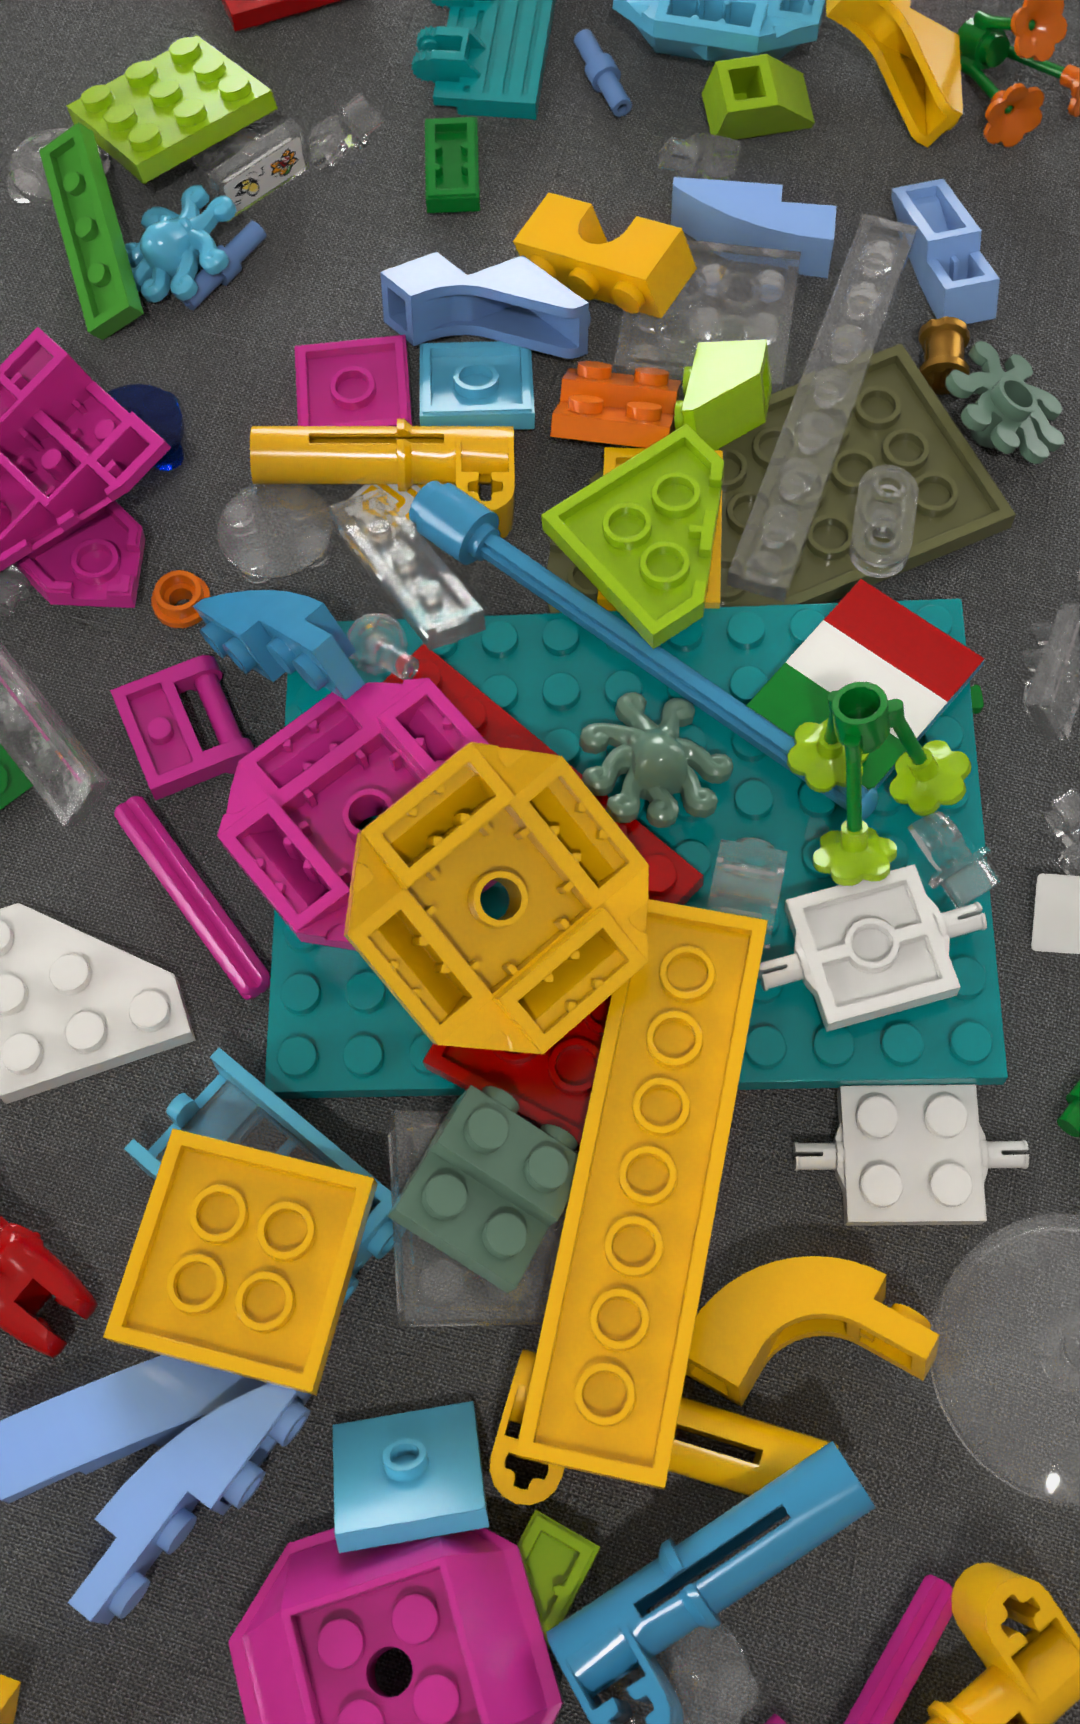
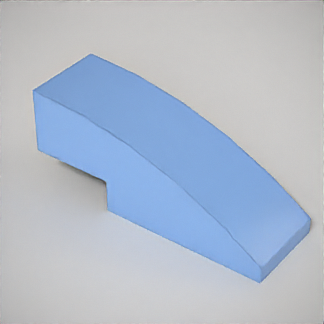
M674 177L671 225L682 228L684 233L705 245L746 262L791 274L828 278L834 244L837 206L781 202L783 185Z
M944 178L892 188L891 199L900 232L919 285L937 319L946 316L954 317L964 321L966 324L996 319L1000 278L980 252L982 230Z

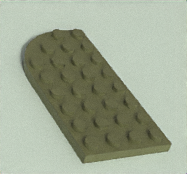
M902 343L771 394L766 422L718 449L723 451L724 460L720 607L830 603L844 597L860 579L870 585H874L1012 527L1016 516L1015 512ZM604 467L589 479V484L603 476ZM551 540L547 569L597 603L598 589ZM547 603L548 614L561 613Z

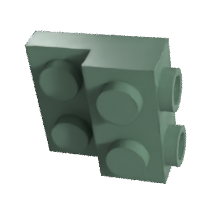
M470 1085L454 1102L387 1217L508 1294L518 1286L546 1231L552 1224L558 1221L569 1201L578 1154L575 1152L578 1143L569 1132L558 1126L544 1124L539 1129L517 1115L519 1104L507 1092L493 1086H485L480 1091Z

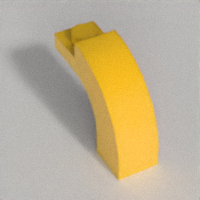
M822 1256L793 1257L759 1266L740 1275L719 1290L702 1307L696 1316L686 1375L742 1407L762 1370L777 1352L787 1345L804 1338L831 1336L851 1341L924 1381L937 1356L940 1335L930 1330L931 1323L914 1309L899 1303H894L891 1308L882 1304L886 1294L887 1274L870 1266L840 1258Z

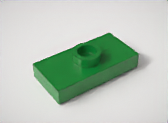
M477 117L425 119V195L427 213L480 211Z

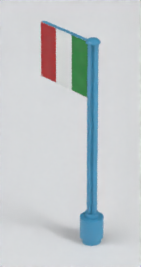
M438 481L427 483L417 493L409 510V518L416 524L417 532L461 564L469 565L476 560L482 561L485 559L790 772L792 771L787 765V756L790 749L795 746V731L806 722L821 724L828 719L830 712L828 694L830 692L838 691L845 685L854 682H869L878 685L884 690L888 700L900 699L903 701L905 719L919 741L981 669L985 660L982 656L860 579L747 705H744L660 646L653 649L634 628L501 538L500 531L498 530V515L454 484H441ZM890 728V734L876 751L869 753L866 761L862 763V820L868 818L876 809L879 799L877 789L895 769V763L898 758L906 752L893 728ZM795 774L797 777L805 781V776ZM836 785L832 790L822 793L846 810L845 787Z

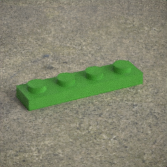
M78 122L40 149L39 152L88 333L104 340L143 315L144 312L94 133Z

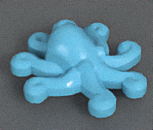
M193 185L182 194V211L180 215L163 207H152L142 215L141 225L145 228V232L140 242L127 243L125 248L137 291H141L143 297L148 302L155 303L161 301L167 296L170 289L179 300L191 299L199 288L194 278L201 266L210 275L218 274L226 269L229 263L228 256L223 250L217 249L210 233L218 222L229 221L235 216L236 206L228 196L221 195L214 198L200 214V209L209 202L210 196L202 185Z

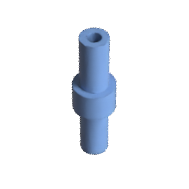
M584 29L579 31L574 37V44L586 64L585 74L596 92L603 94L616 117L626 115L631 110L632 103L620 83L621 72L610 54L603 53L591 30Z
M250 221L225 247L218 245L217 249L223 250L228 256L229 263L226 269L215 275H210L202 269L194 278L199 287L197 293L191 299L181 300V302L190 310H195L220 284L228 285L242 270L240 263L267 237L264 229L257 222Z

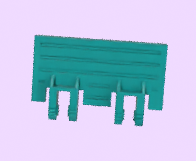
M431 0V4H436V7L441 6L443 8V6H447L450 8L447 26H437L436 28L425 26L424 29L421 28L416 40V46L420 52H416V55L413 56L411 70L417 76L416 78H420L421 81H433L435 83L433 105L457 107V115L536 120L556 0Z

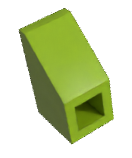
M768 54L715 61L701 93L713 143L812 128L815 124L802 72Z
M767 339L699 342L693 365L685 366L684 400H677L675 403V431L688 424L713 450H718L764 424L772 391Z

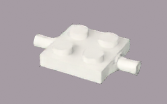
M915 864L890 871V874L880 881L874 882L863 879L860 883L853 886L838 885L787 899L785 902V912L795 939L794 954L762 962L758 977L761 979V986L764 991L802 980L815 997L826 1032L957 996L961 986L949 957L950 938L979 930H986L985 913H981L983 908L978 901L971 905L941 913L934 902L926 895Z
M976 1084L840 1086L837 1090L839 1125L833 1143L793 1142L794 1171H835V1176L843 1192L844 1226L982 1225L987 1221L984 1182L988 1168L1027 1169L1029 1166V1154L1023 1155L1029 1150L1026 1140L986 1141V1136L979 1124Z

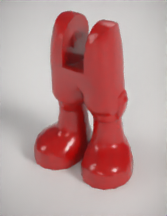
M0 1215V1329L28 1347L46 1356L55 1358L64 1350L68 1343L53 1330L49 1322L42 1317L38 1318L36 1316L38 1311L53 1294L56 1297L54 1300L60 1305L73 1310L83 1319L87 1320L95 1312L98 1303L74 1273L44 1246L40 1233L33 1232L16 1223H9Z

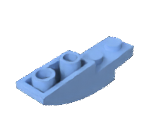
M270 1383L255 1388L221 1405L196 1421L151 1456L121 1486L95 1517L98 1523L117 1538L69 1600L68 1604L90 1622L108 1625L115 1615L119 1619L125 1618L147 1591L150 1580L145 1577V1574L162 1551H165L168 1555L173 1553L193 1529L197 1516L192 1511L199 1501L223 1516L231 1505L240 1509L248 1502L264 1479L265 1471L260 1468L263 1461L277 1442L283 1447L287 1446L308 1419L310 1410L304 1405L312 1394Z

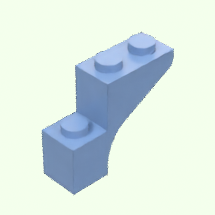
M438 252L380 272L384 322L399 335H406V340L413 346L441 337L473 335L502 341L565 359H574L588 354V328L591 323L589 303L524 255L470 275L465 274Z

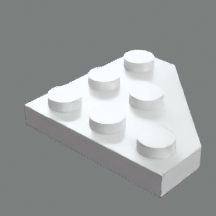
M20 903L0 909V1099L5 1104L196 1041L180 984L173 973Z

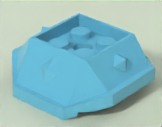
M613 0V9L635 25L656 53L712 62L768 54L780 60L799 44L817 41L826 5V0Z

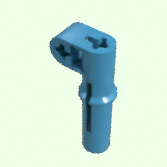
M833 1441L676 1545L671 1538L667 1539L660 1545L658 1558L546 1632L551 1650L591 1724H624L632 1717V1708L628 1701L612 1697L605 1703H602L598 1694L639 1666L642 1667L645 1676L628 1686L626 1690L634 1700L647 1704L652 1703L654 1710L645 1718L646 1724H683V1710L679 1698L655 1656L699 1626L709 1629L719 1626L722 1622L718 1613L876 1508ZM787 1516H790V1519L782 1523L780 1526H778L777 1528H775L774 1530H772L771 1532H769L768 1534H766L765 1536H763L762 1538H760L759 1540H757L756 1542H754L753 1544H751L750 1546H748L747 1548H745L744 1550H742L741 1552H739L738 1554H736L735 1556H733L732 1558H730L729 1560H727L726 1562H724L723 1564L709 1572L707 1575H705L695 1583H692L693 1581L698 1579L699 1575H701L702 1573H704L705 1571H707L708 1569H710L711 1567H713L714 1565H716L717 1563H719L720 1561H722L723 1559H725L726 1557H728L729 1555H731L732 1553H734L735 1551H737L738 1549H740L741 1547H743L744 1545H746L747 1543H749L750 1541H752L753 1539H755L756 1537H758L759 1535L773 1527L775 1524H777ZM684 1587L677 1595H675L674 1597H672L671 1599H669L668 1601H666L650 1613L647 1612V1610H649L650 1608H652L653 1606H655L656 1604H658L659 1602H661L662 1600H664L680 1588Z

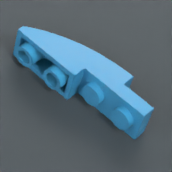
M247 590L204 598L193 606L206 624L199 630L205 641L221 658L228 655L246 674L253 669L274 682L285 672L292 674L297 670L300 676L315 691L325 687L344 700H347L365 685L348 659L356 652L355 648L323 602L306 595L288 591Z

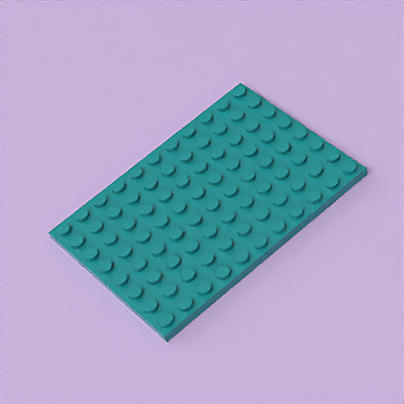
M962 598L896 601L966 646ZM838 603L720 607V609L705 608L701 619L661 644L660 647L735 699L747 705ZM609 611L610 613L621 619L623 622L631 626L618 611ZM563 613L336 621L356 650L348 659L364 683L383 682L424 643L556 754L563 756L567 763L582 775L587 768L601 766L606 756L616 748L608 745L605 751L598 754L584 752L579 745L582 729L593 723H611L626 726L615 714L618 698L630 692H637L643 695L647 701L644 714L657 725L661 723L662 710L667 701L672 698L685 699ZM297 670L292 674L287 673L285 726L329 695L331 691L325 687L315 691L306 683ZM970 681L918 741L921 747L930 741H945L952 751H960L967 755L972 769L970 774L963 780L966 785L964 797L956 804L940 805L938 810L931 815H916L908 804L897 803L890 794L889 786L898 775L896 769H894L877 789L879 799L876 809L868 818L863 820L867 823L868 827L873 828L877 832L878 837L890 839L896 844L897 857L890 862V871L915 864L926 895L934 902L941 913L971 905L977 901L981 904L983 908L981 913H985L987 929L950 938L949 957L961 986L957 996L826 1032L815 997L802 980L764 991L761 986V979L758 977L738 1090L839 1088L840 1086L1004 1085L1007 1080V1063ZM693 704L695 715L692 724L679 727V738L696 743L703 747L710 755L726 754L733 762L731 776L721 784L710 783L704 780L694 770L701 787L708 788L716 794L718 799L714 814L706 818L693 817L685 811L681 793H675L672 796L678 802L679 813L674 824L665 828H657L651 825L646 818L650 803L641 798L638 818L636 820L704 875L703 886L684 906L768 920L761 963L794 954L795 939L785 912V902L787 899L839 885L833 881L831 874L821 873L814 868L813 854L820 848L821 836L829 831H841L842 823L847 820V812L821 792L810 789L805 781ZM621 774L617 778L613 791L607 794L608 797L621 793L627 774ZM378 816L365 819L358 829L362 830ZM497 882L481 894L480 902L484 912L493 919H499L507 911L509 895L501 883ZM274 909L265 1086L280 1099L462 1095L465 1092V1089L425 1068L423 1060L433 1043L357 951L301 942Z

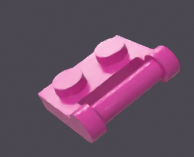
M201 655L110 690L155 801L221 774H235L238 761L255 749L252 741L248 738H243L220 685L222 672L214 656ZM188 690L197 691L220 745L202 751L179 694Z

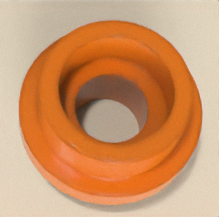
M175 570L166 573L157 581L152 593L151 605L157 619L166 626L187 628L202 621V618L193 606L201 599L211 597L207 584L201 578L188 571ZM180 600H190L183 605L174 606Z

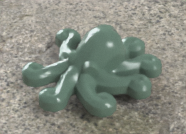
M984 341L976 342L970 348L968 355L971 361L981 366L982 371L967 375L955 369L950 372L945 381L949 393L957 398H969L975 393L979 395L974 404H968L962 410L960 417L963 425L970 430L971 439L978 445L991 449L996 448L1004 454H1011L1019 447L1020 454L1024 460L1031 464H1041L1049 456V451L1054 452L1064 444L1065 438L1062 432L1051 426L1048 421H1054L1063 410L1061 403L1049 392L1025 383L1032 376L1033 369L1024 357L1012 354L1004 363L1006 372H1004L1000 364L999 355L994 347Z
M637 692L625 693L617 700L615 714L626 726L611 723H593L582 729L579 745L584 752L598 754L605 751L608 745L616 747L606 756L601 766L590 767L584 771L582 781L595 796H606L613 791L617 778L621 774H627L621 793L610 797L607 802L606 811L615 822L630 823L638 818L641 798L650 803L646 815L648 822L657 828L669 827L676 822L679 813L678 802L672 796L675 793H681L685 811L693 817L706 818L714 814L718 803L717 796L710 789L701 787L694 770L704 780L710 783L721 784L731 776L733 762L726 754L710 755L703 747L696 743L679 738V727L692 724L695 715V708L688 700L672 698L667 701L662 710L661 723L657 725L644 714L647 701L643 695Z

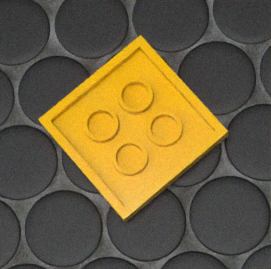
M172 1128L103 1337L111 1342L317 1396L378 1185L373 1177Z

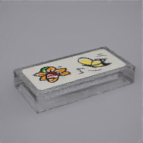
M290 118L206 173L212 198L214 199L221 195L228 196L235 204L237 211L232 219L310 168L303 128Z

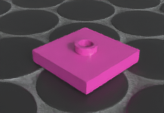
M406 335L294 346L298 426H397V419H405L413 426Z

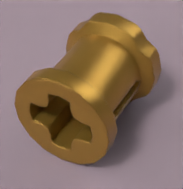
M946 316L932 319L926 322L919 331V343L924 351V363L921 364L919 370L935 394H951L945 385L946 377L951 371L957 369L967 375L970 374L969 365L964 360V349L970 341V332L967 329V324L958 318Z

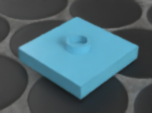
M502 341L420 344V426H513L514 430L535 429L531 349Z
M474 1401L332 1425L334 1534L339 1553L489 1527Z

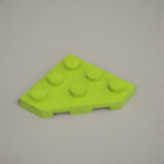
M685 424L541 514L542 530L653 649L686 629L704 615L724 478V460L688 424Z

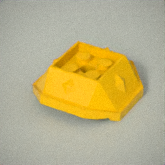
M470 742L357 833L344 936L433 1044L544 1054L648 963V933H646L648 863L563 756ZM491 880L501 883L509 895L508 909L499 919L489 917L484 912L480 902L482 889Z

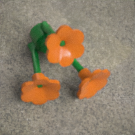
M1024 0L1023 6L1016 10L1012 17L991 16L985 12L978 11L973 18L965 21L959 28L957 34L960 39L961 72L969 75L991 99L990 105L985 112L987 124L983 131L984 138L990 144L1001 142L1005 147H1012L1022 140L1025 133L1037 128L1042 120V112L1039 108L1042 106L1045 97L1038 87L1026 88L1024 84L1016 83L1007 90L1000 91L982 72L984 69L998 67L1006 58L1060 79L1059 83L1061 86L1071 89L1072 97L1068 105L1069 115L1074 117L1080 115V68L1071 64L1062 67L1048 61L1053 55L1055 44L1062 41L1067 32V21L1062 16L1064 0ZM1004 30H1011L1016 36L1014 47L1010 46L1009 39Z

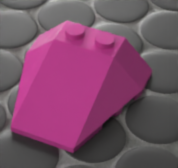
M39 327L0 365V572L129 492L171 449L169 444L135 413H129L94 382L73 358Z

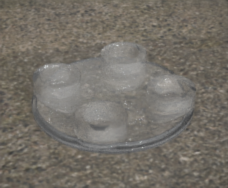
M253 484L238 492L226 504L218 520L217 539L223 555L230 564L240 571L243 579L251 583L258 584L268 579L289 577L309 567H318L328 559L330 554L329 543L333 533L331 511L321 495L304 484Z

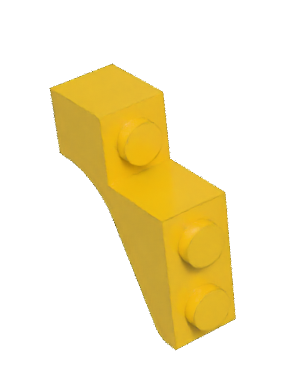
M826 0V17L836 21L852 32L873 55L906 127L916 142L928 148L945 131L951 130L963 115L960 39L958 34L910 8L911 0Z

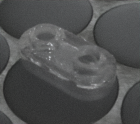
M880 465L868 470L859 482L856 496L849 556L853 565L860 572L875 578H886L899 573L907 564L912 547L919 490L914 477L908 471L898 466ZM882 489H890V490H893V491H895V492H891V493H890V492H886V491H884V490H882ZM874 537H887L890 542H879Z

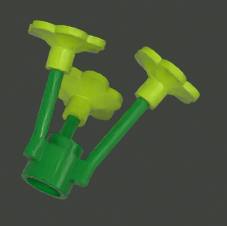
M854 682L828 694L830 711L828 719L821 724L806 722L796 729L794 735L795 746L790 749L787 756V765L790 770L797 775L805 776V781L810 789L825 793L832 790L836 785L846 788L847 820L842 823L841 831H829L821 836L820 848L813 854L814 868L821 873L831 874L833 881L843 886L856 885L863 879L874 882L885 879L890 874V862L897 857L896 844L890 839L878 837L877 832L873 828L868 827L867 823L862 820V763L866 761L869 753L876 751L890 734V728L894 729L906 750L895 763L898 775L889 786L890 794L897 803L908 804L914 814L927 816L938 810L940 805L947 806L958 803L966 793V785L963 780L970 774L972 769L967 755L960 751H952L945 741L934 740L921 747L905 719L902 700H888L884 690L876 684Z

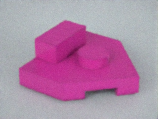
M113 501L15 562L14 565L51 605L135 608L146 539L142 526L116 501Z

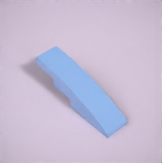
M161 1355L0 1421V1500L11 1503L74 1473L89 1474L152 1444L161 1447L170 1442L184 1429L221 1405L269 1383Z

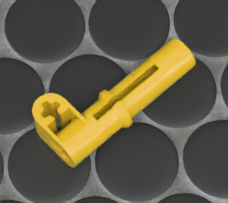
M397 419V426H251L250 468L253 484H398V491L406 492L413 484H427L431 481H438L441 484L452 483L498 515V530L500 531L501 538L504 539L512 530L515 499L513 426H411L405 419ZM479 484H491L490 501L480 500Z
M523 1348L492 1449L489 1471L493 1485L504 1498L515 1504L531 1506L545 1501L556 1491L565 1468L541 1463L544 1466H548L545 1480L533 1478L529 1483L528 1489L516 1487V1474L506 1468L509 1456L516 1457L515 1453L518 1439L507 1436L511 1421L522 1424L537 1353ZM682 1397L677 1429L756 1453L753 1463L674 1439L669 1471L750 1496L830 1443V1441Z
M990 1562L976 1563L965 1569L954 1584L951 1596L952 1613L958 1627L986 1667V1670L950 1702L935 1700L929 1705L927 1712L930 1720L925 1724H1054L1080 1700V1638L1049 1592L1039 1582ZM1008 1617L1032 1629L1025 1635H1022L1020 1632L1002 1623Z

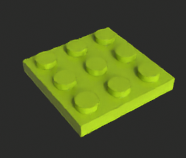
M197 35L181 38L173 42L168 51L149 61H140L132 64L126 69L124 75L105 85H96L88 88L82 93L81 98L66 106L74 125L79 122L92 130L96 144L143 184L278 109L270 88Z

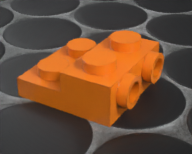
M580 361L577 368H568L562 377L560 402L552 413L550 437L648 448L675 430L674 411L675 403L679 400L681 380L669 379V372L658 368L640 367L635 369L634 375L612 373V365L608 363Z

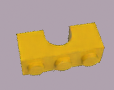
M548 192L513 240L519 256L524 255L585 300L597 299L617 305L628 313L635 314L640 312L662 319L697 269L682 228L636 216L622 235L608 242L591 203Z

